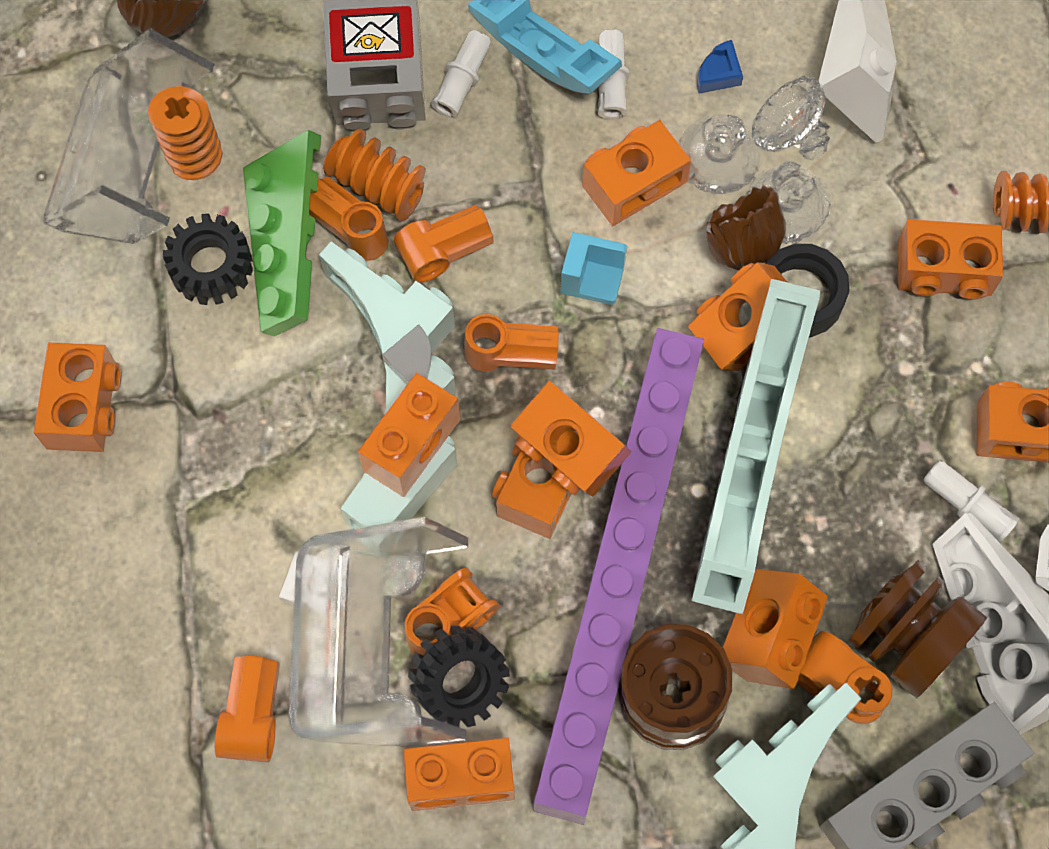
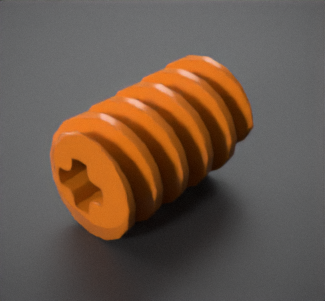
M183 86L168 87L158 92L150 101L148 115L161 150L164 153L165 160L172 167L173 173L182 179L198 180L206 178L218 168L223 154L221 142L206 100L194 89Z
M361 128L355 130L350 137L345 136L337 140L324 160V173L330 177L336 176L337 181L344 186L350 185L355 193L359 195L365 194L366 199L371 203H380L384 211L388 213L395 212L397 219L401 221L408 219L422 197L426 168L418 165L411 173H408L411 159L407 156L401 157L393 164L396 150L389 146L379 155L381 141L376 137L370 139L364 146L366 131Z
M1007 171L999 173L994 185L993 211L996 216L1000 217L1002 230H1009L1013 219L1018 218L1021 232L1028 231L1032 219L1037 220L1040 233L1047 232L1049 227V181L1044 174H1035L1030 180L1025 172H1019L1011 180L1010 174Z

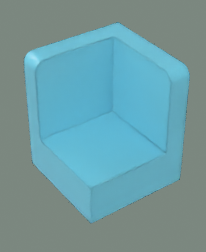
M572 232L561 273V294L609 305L615 304L625 267L627 245Z

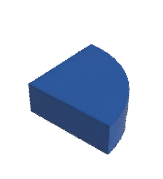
M732 40L717 45L702 63L697 82L698 93L742 85L743 74Z

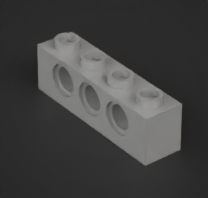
M994 701L820 825V828L835 849H903L911 842H914L916 847L921 849L945 832L939 822L955 812L961 820L983 805L986 801L980 793L996 783L1000 790H1003L1027 772L1021 763L1035 753ZM961 753L971 754L979 761L981 766L979 778L971 777L962 770L960 765ZM920 782L931 783L938 789L941 798L939 807H930L920 799L918 793ZM879 811L889 812L897 818L900 830L896 838L887 837L878 829L876 817Z

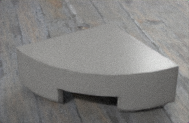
M418 324L382 354L383 361L406 385L416 372L428 378L431 367L429 339L423 328Z

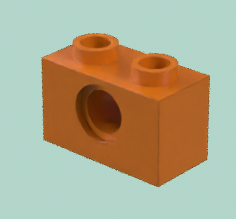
M658 120L648 127L639 126L633 129L622 142L610 149L601 148L595 151L587 159L586 163L583 164L582 187L613 227L688 182L691 159L661 120ZM637 167L642 172L631 173L626 171L625 168Z
M757 262L756 264L750 263L741 268L731 279L733 285L721 296L715 295L706 300L697 309L696 313L699 316L688 325L696 337L704 339L703 347L721 370L739 371L749 362L771 279L787 282L774 265ZM745 302H748L752 309V316L750 321L743 326L739 320V310Z
M416 372L358 450L363 472L400 496L405 497L460 421L458 398Z
M550 380L510 425L521 436L515 444L537 463L543 457L548 459L558 468L552 477L574 496L582 489L593 497L632 452ZM567 431H577L579 435L577 449L569 455H560L557 450L559 437Z
M999 382L989 385L977 402V456L1049 463V387L1042 390L1022 388V385L1016 382ZM1022 414H1029L1035 417L1040 423V427L1029 425L1024 420Z
M567 431L559 437L557 450L560 455H569L577 449L579 445L578 433ZM515 444L512 455L517 457L511 472L509 473L504 470L501 472L492 492V498L497 499V517L551 539L572 493L553 477L542 484L531 482L526 477L530 471L544 469L553 475L558 468L545 457L539 463L535 462Z
M755 569L743 614H735L723 645L732 671L747 682L794 689L801 669L805 664L818 623L822 618L828 596L800 573Z

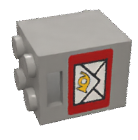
M323 0L327 92L336 124L344 125L346 129L357 130L359 128H370L371 123L389 122V125L393 127H410L415 125L416 121L426 120L418 0ZM397 68L398 83L351 86V71Z

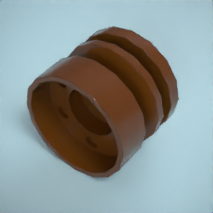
M919 560L908 569L893 576L862 611L855 632L849 638V641L859 648L873 632L883 639L882 642L868 657L873 662H876L892 649H895L901 657L895 665L891 677L916 699L945 670L988 618L961 595L953 599L942 609L936 605L934 601L945 581L938 576L924 593L914 586L915 583L928 569Z
M665 624L645 632L631 645L622 665L621 707L628 725L643 741L663 750H686L704 743L719 728L732 693V667L724 648L709 633L691 625ZM667 685H676L678 692L683 693L682 702L673 703L671 696L665 695Z

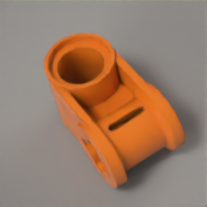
M468 567L462 568L451 575L434 593L414 607L407 615L405 621L406 642L408 649L413 655L414 652L424 655L426 652L420 645L423 641L414 634L419 626L426 623L435 624L451 636V626H460L464 631H466L467 627L478 630L499 610L501 605L495 599L489 600L471 580L473 573ZM435 639V640L430 641V642H431L432 644H434V643L437 642L438 640Z
M819 631L811 642L797 684L813 696H817L829 684L838 690L847 683L858 695L866 688L873 693V696L866 704L859 702L846 718L856 724L866 725L874 722L882 715L883 710L889 705L892 698V685L889 678L882 671L854 653L841 639L826 631Z

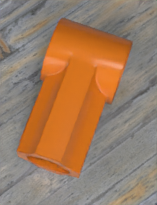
M330 177L318 178L317 192L310 193L309 215L344 241L348 248L356 251L365 261L374 260L382 256L388 248L389 240L380 209L370 202L358 200ZM363 229H373L366 234H357Z
M477 205L432 224L426 220L410 223L398 231L393 240L412 278L419 283L437 278L450 267L452 261L494 243L488 220L482 209L478 208Z
M478 315L472 318L466 327L463 350L464 358L469 366L482 372L492 371L499 366L555 370L559 341L558 326L505 323L495 315ZM479 338H489L495 341L497 345L493 348L484 349L476 345L475 341Z
M251 655L234 658L226 712H221L216 728V758L270 762L276 735V719L272 715L280 669L278 661Z

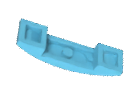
M473 0L468 4L469 11L507 50L531 69L564 88L590 94L622 67V62L619 58L589 39L582 45L531 10L529 0Z

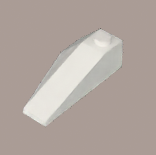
M839 0L817 89L877 143L884 138L897 62L885 0Z
M965 513L932 545L950 599L953 600L961 595L988 617L966 644V647L973 649L981 673L977 680L982 695L989 705L994 701L1021 735L1049 720V594L1036 583L1035 579L972 513Z

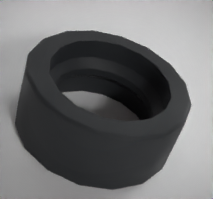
M791 244L778 249L777 253L772 255L771 259L767 260L765 264L774 265L781 274L789 270H807L817 274L826 282L830 290V298L826 306L815 312L809 337L826 332L838 321L850 292L849 275L841 260L828 249L814 244Z

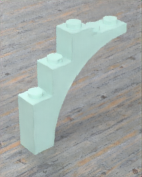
M330 242L319 254L324 275L351 299L369 324L382 354L418 324L423 328L429 339L431 354L454 329L453 304L440 290L434 287L428 290L415 281L404 294L403 288L393 278L385 274L381 277L368 268L367 262L356 251L350 248L344 251L333 242ZM432 355L427 379L455 396L456 390L452 369L442 359ZM385 363L386 414L407 385ZM448 436L405 497L400 496L364 473L360 482L341 507L345 523L384 552L456 467V451L453 447L455 443L452 438Z
M771 279L740 391L717 494L704 539L692 597L693 602L743 614L755 573L764 519L782 439L819 302L820 290Z
M847 683L838 690L829 684L807 705L814 713L799 727L792 720L784 725L769 740L775 749L768 756L753 740L745 747L737 740L718 757L715 762L722 769L713 777L758 825L752 832L745 825H742L720 846L722 849H795L799 808L812 768L833 731L861 700L859 695Z

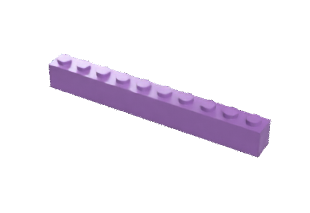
M661 328L656 330L626 446L632 452L622 463L534 801V812L581 825L585 823L622 674V665L626 658L704 343L703 338Z

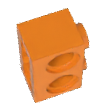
M907 219L898 239V290L912 291L918 296H933L938 293L959 294L965 299H981L986 296H992L1003 278L1002 225ZM918 257H927L930 260H932L935 265L924 264L918 259ZM965 260H973L977 262L981 266V268H974L970 266Z
M48 342L33 432L47 450L104 452L106 436L113 434L115 424L114 409L110 407L112 391H118L121 382L120 364L115 362L106 345ZM88 369L93 370L91 376L86 380L75 381L80 372ZM87 414L85 420L80 425L68 427L69 421L75 415Z
M509 738L404 749L407 798L412 811L515 800Z

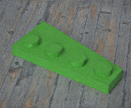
M310 130L301 133L243 167L260 328L262 333L274 337L308 320L312 261L306 259V247L310 238L314 236L315 218L309 216L310 193L317 192L319 174L312 170L313 153L319 152L321 146V135Z

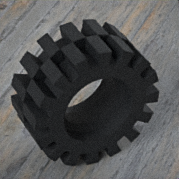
M209 213L201 214L202 222L196 223L194 217L191 216L186 218L188 224L186 229H183L178 223L173 228L176 238L167 236L165 241L168 250H163V259L174 287L179 293L183 292L184 297L191 302L196 296L201 305H208V297H213L216 305L224 303L221 295L228 293L232 300L238 296L235 287L238 285L245 289L248 284L246 275L252 276L253 267L251 262H253L246 237L243 231L240 232L235 222L231 221L227 224L225 216L217 214L215 222H212ZM219 247L226 253L225 262L213 271L198 272L191 266L192 257L204 248Z
M451 626V636L443 629L434 632L438 641L432 644L426 638L420 644L426 650L425 654L421 655L414 652L411 659L418 667V669H409L408 672L409 679L414 683L409 685L413 695L430 716L442 725L446 722L450 728L459 729L460 720L467 728L475 726L474 716L479 715L485 721L491 717L490 713L486 710L487 707L492 704L498 709L503 703L497 696V693L508 692L509 684L503 679L510 677L509 668L504 664L506 661L505 657L484 635L479 634L473 628L467 627L466 631H464L460 626ZM467 660L474 663V675L464 688L452 693L444 691L443 681L452 667Z

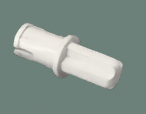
M617 29L612 31L604 30L599 35L600 46L619 58L622 62V67L598 87V115L604 119L615 120L627 114L626 81L630 77V71L624 66V39L622 31Z
M476 30L470 31L455 61L447 63L444 81L431 102L432 107L437 112L447 117H451V115L456 117L471 86H475L479 81L476 73L491 43L487 35L481 34Z
M939 461L925 476V484L959 509L957 515L960 518L965 513H972L999 543L1012 531L1019 520L1016 515H1013L984 492L986 488L983 485L977 488L945 462Z

